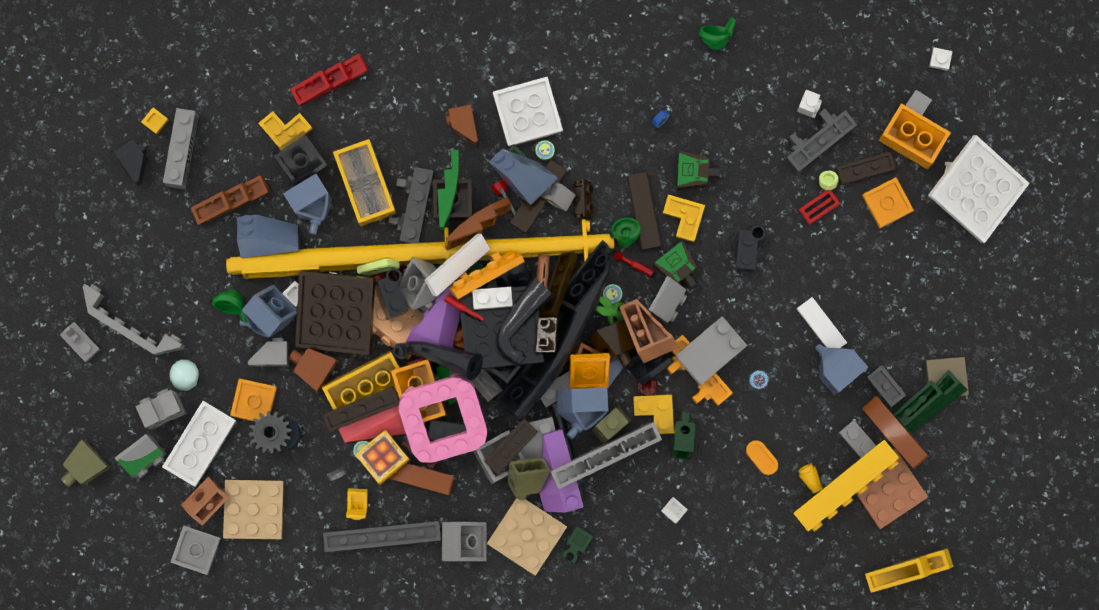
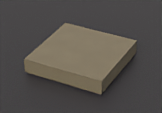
M965 357L925 361L928 383L932 380L937 384L942 376L950 370L967 388V391L961 396L969 395Z

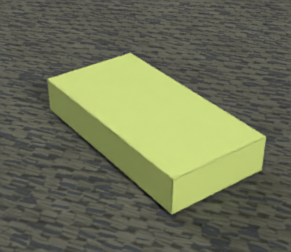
M389 258L357 266V273L373 276L387 272L392 268L398 269L399 262Z

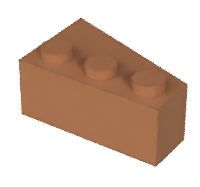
M637 299L620 306L636 350L643 363L679 348L674 337L667 332L661 323Z

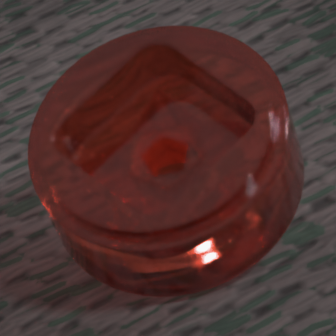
M655 378L650 379L644 385L638 382V389L646 396L653 395L658 389V382Z

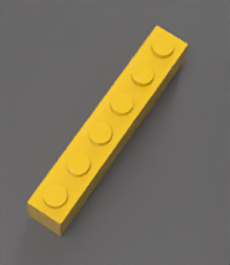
M883 440L793 514L807 531L812 529L815 532L823 525L821 523L826 517L831 519L838 513L836 509L839 506L843 505L846 507L853 501L851 497L855 493L862 494L868 489L867 484L873 480L875 483L884 475L881 472L886 468L891 470L898 465V455Z

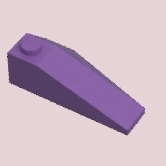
M453 283L435 299V305L429 312L426 311L423 314L424 319L418 326L415 325L412 328L407 341H423L450 348L453 347L460 310L444 301L447 294L459 301L449 290Z
M562 429L543 434L542 457H544L551 471L571 461ZM551 473L549 474L539 492L544 512L565 513L584 507L577 481L558 489Z

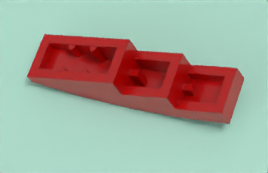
M358 53L343 63L339 62L326 71L316 73L290 90L298 106H301L368 72L369 69L362 55Z

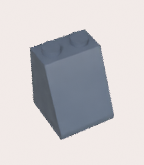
M505 149L495 154L489 161L510 189L530 205L558 179L557 176L537 161Z

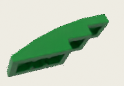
M451 150L452 169L444 170L445 189H438L440 230H445L457 193L459 150Z

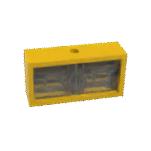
M368 139L334 151L336 162L360 227L396 214L370 140Z

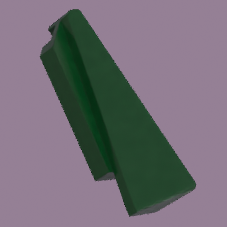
M948 370L937 384L931 380L893 414L911 434L964 394L967 388ZM885 438V441L893 447L892 443Z

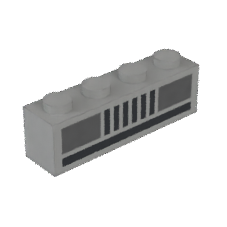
M176 108L163 183L167 187L186 189L199 117L196 111Z

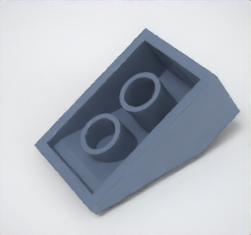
M260 215L238 217L237 242L241 258L299 251L298 225Z

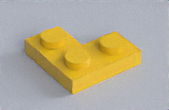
M273 111L258 123L278 147H281L302 131H305L307 134L313 129L300 113L286 125Z
M668 195L663 214L681 219L676 234L677 238L690 242L695 241L705 205Z
M672 395L633 397L634 416L653 415L659 434H674Z

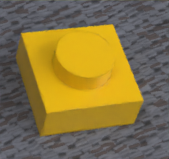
M152 108L141 122L157 135L169 120L155 108Z

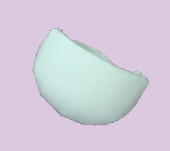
M190 360L176 361L170 370V380L173 386L180 391H189L197 385L199 370L195 363Z

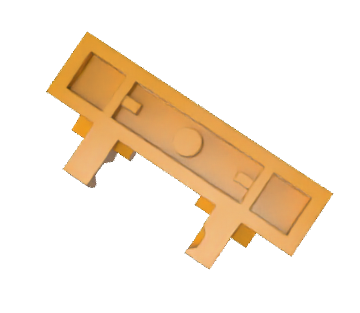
M496 251L489 254L491 262L485 268L475 270L469 275L464 272L458 277L459 280L449 287L451 294L457 299L465 296L525 262L522 255L516 251H509L502 256Z
M684 335L676 340L679 348L671 351L674 355L671 360L674 363L667 368L671 375L680 367L683 371L685 370L675 357L690 344ZM715 373L702 385L698 386L700 391L692 397V400L697 404L703 398L707 401L711 398L718 406L733 392Z

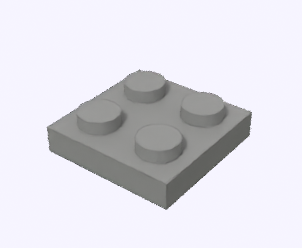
M183 525L170 563L208 575L221 538Z

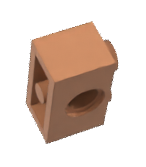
M207 477L181 506L193 519L203 526L226 502L229 496L219 485Z

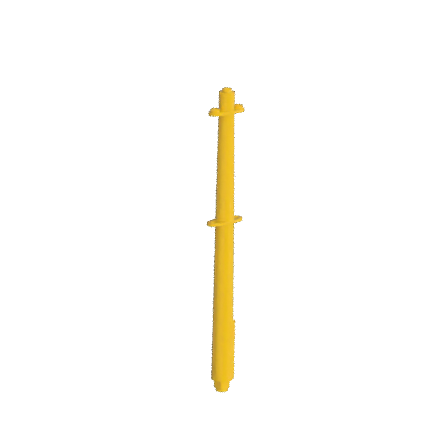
M582 219V235L485 240L490 250L478 261L491 260L489 254L495 251L500 256L509 251H516L523 258L538 257L540 254L549 256L561 255L574 251L576 254L584 253L585 262L588 254H591L602 240L611 249H614V237H610V234L587 235V232H590V221ZM445 227V242L299 249V251L247 258L230 257L226 260L228 274H242L244 279L299 276V271L301 270L313 272L355 270L357 266L386 258L398 261L399 266H408L412 257L429 261L432 264H442L465 244L446 250L445 243L446 238L449 236L448 227Z

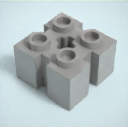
M164 389L158 392V396L154 399L147 397L139 401L140 405L135 407L145 428L153 430L187 414L177 392Z

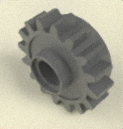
M267 411V416L260 413L259 420L253 419L256 423L255 426H249L253 429L249 436L254 437L251 443H257V450L263 447V453L270 450V453L274 454L275 449L281 452V446L287 447L286 441L292 439L288 436L292 429L287 428L290 422H284V415L278 418V412H275L273 416L270 411ZM270 427L275 429V435L272 438L266 436V431Z

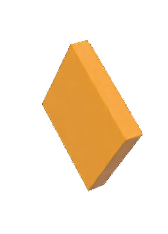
M896 177L862 194L879 229L914 211Z
M609 353L570 355L569 388H608Z
M239 378L230 416L254 421V418L259 420L260 413L267 416V411L272 412L277 387Z

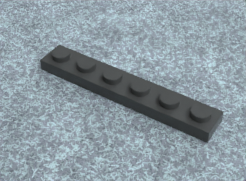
M440 522L323 533L325 552L441 541Z

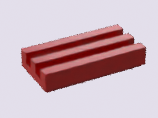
M826 190L798 209V211L809 226L841 203L831 190ZM826 195H830V198L808 213L804 211ZM831 201L835 202L833 205H831L830 207H828L812 219L809 218L810 215H812L813 213H815Z

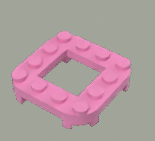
M451 374L450 377L414 388L411 386L402 394L399 401V413L411 450L420 462H437L474 451L485 444L487 427L472 381L458 374ZM456 397L467 431L430 441L419 408Z

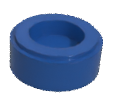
M666 110L660 111L653 118L652 124L659 128L667 121L670 114Z

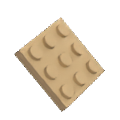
M225 480V493L229 498L224 503L223 538L282 539L284 481Z
M516 498L487 544L536 576L567 526L526 499L519 500Z

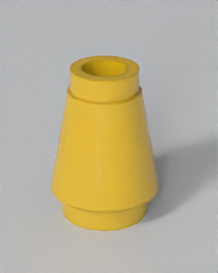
M812 463L798 470L799 477L813 494L823 489L815 466L813 467Z

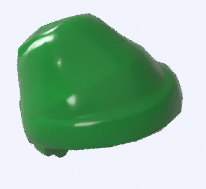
M731 17L725 27L703 26L699 29L698 34L703 43L711 50L725 48L729 37L733 34L736 20Z
M621 218L612 225L611 233L621 248L626 249L638 239L641 234V225L633 218Z
M231 289L221 292L212 299V306L215 309L228 314H239L242 322H248L242 311L245 307L243 297L237 290Z

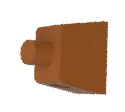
M307 348L304 354L293 350L289 357V360L297 364L294 372L317 392H320L338 363L336 359Z

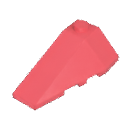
M399 405L339 429L345 443L373 439L384 430L390 436L406 434L399 413Z

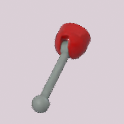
M504 180L491 186L495 194L507 198L508 186ZM511 204L510 210L512 211L513 215L515 216V214H516L517 212L515 211L513 205Z

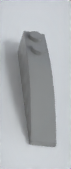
M650 422L550 471L557 488L561 489L661 441L662 438L655 423Z

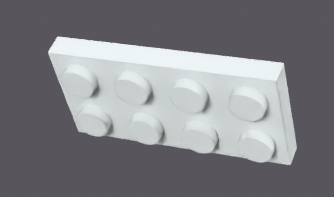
M202 401L162 467L197 487L236 423V420Z

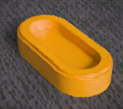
M752 441L747 445L746 454L761 473L771 475L777 471L778 462L762 442Z

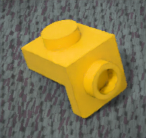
M348 488L347 518L353 520L366 518L368 489Z

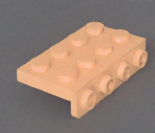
M375 290L372 334L379 336L382 343L386 346L394 348L397 343L407 341L412 328L415 325L418 326L424 319V313L419 309H411L406 303L407 313L386 320ZM407 355L406 359L409 360L412 355Z

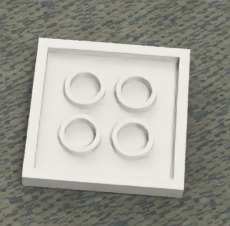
M548 77L493 92L508 147L563 132Z

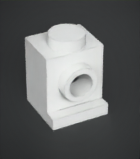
M806 90L797 112L815 118L822 101L819 100L820 95Z

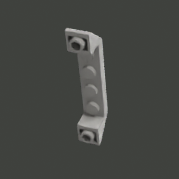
M86 284L83 285L88 313L152 354L161 355L182 350L185 347L180 344L182 340L173 334L171 337L165 334L156 347L157 342L151 338L143 339L140 337L141 332L135 328L127 329L124 327L125 322L117 317L114 320L108 317L109 312L101 307L97 310L98 305L104 298V295L100 294L101 289L93 284L90 287Z

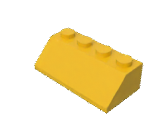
M389 351L322 386V389L332 408L336 409L378 391L395 386L391 371L400 367L392 352Z

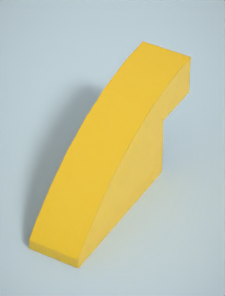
M948 548L887 566L865 575L872 593L921 579L954 566Z

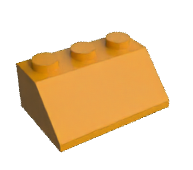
M901 103L878 141L928 170L951 132Z
M424 360L391 371L399 398L411 386L414 388L436 381L430 360ZM443 401L419 408L424 422L447 415Z

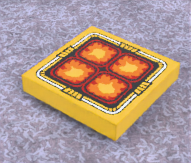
M386 430L355 454L379 484H382L410 460Z

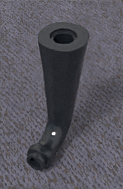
M533 277L502 322L497 334V345L501 353L518 365L524 361L526 356L523 351L517 350L512 346V336L542 306L554 297L535 277Z
M406 341L404 343H397L393 349L394 355L399 359H406L407 355L420 356L468 380H474L479 375L483 364V356L479 353L429 342Z

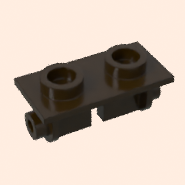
M582 179V181L576 180L575 184H573V193L576 195L574 199L580 198V201L574 202V215L576 219H583V217L592 219L594 206L591 202V195L593 194L591 181Z

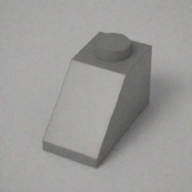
M273 338L272 342H267L248 361V365L250 367L289 366V343L284 341V338Z

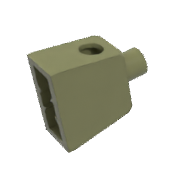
M618 406L591 431L605 444L631 420Z
M81 440L63 463V466L69 472L61 480L68 487L76 480L80 484L85 485L108 470L110 466L87 441Z
M544 457L511 461L509 463L508 485L517 499L525 500L527 495L537 494L541 491L551 471Z

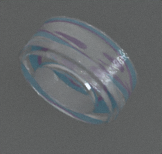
M762 370L754 371L749 377V383L754 389L760 390L768 385L769 377Z
M343 466L328 473L327 477L329 481H333L344 476L347 472Z

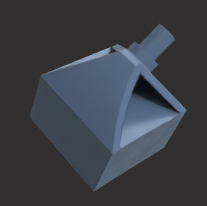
M314 174L283 194L299 219L310 220L309 233L316 235L318 225H321V222L326 219L329 213L332 199L317 174Z
M273 284L250 299L242 309L248 322H242L240 319L239 323L240 326H246L261 336L270 337L286 328L297 316V308Z
M818 344L815 348L821 357L819 378L833 395L842 391L868 368L852 349L827 348L821 344Z
M607 388L556 391L557 414L572 424L571 430L566 434L570 439H573L582 430H588L608 412Z

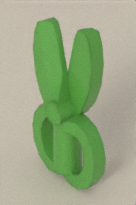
M601 296L599 302L604 307L597 306L596 311L601 315L608 316L610 325L624 320L622 312L617 310L624 303L617 301L612 305L610 300ZM613 316L618 319L616 322L613 321Z

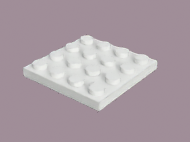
M973 135L928 196L981 243H985L1029 185V182L977 135Z

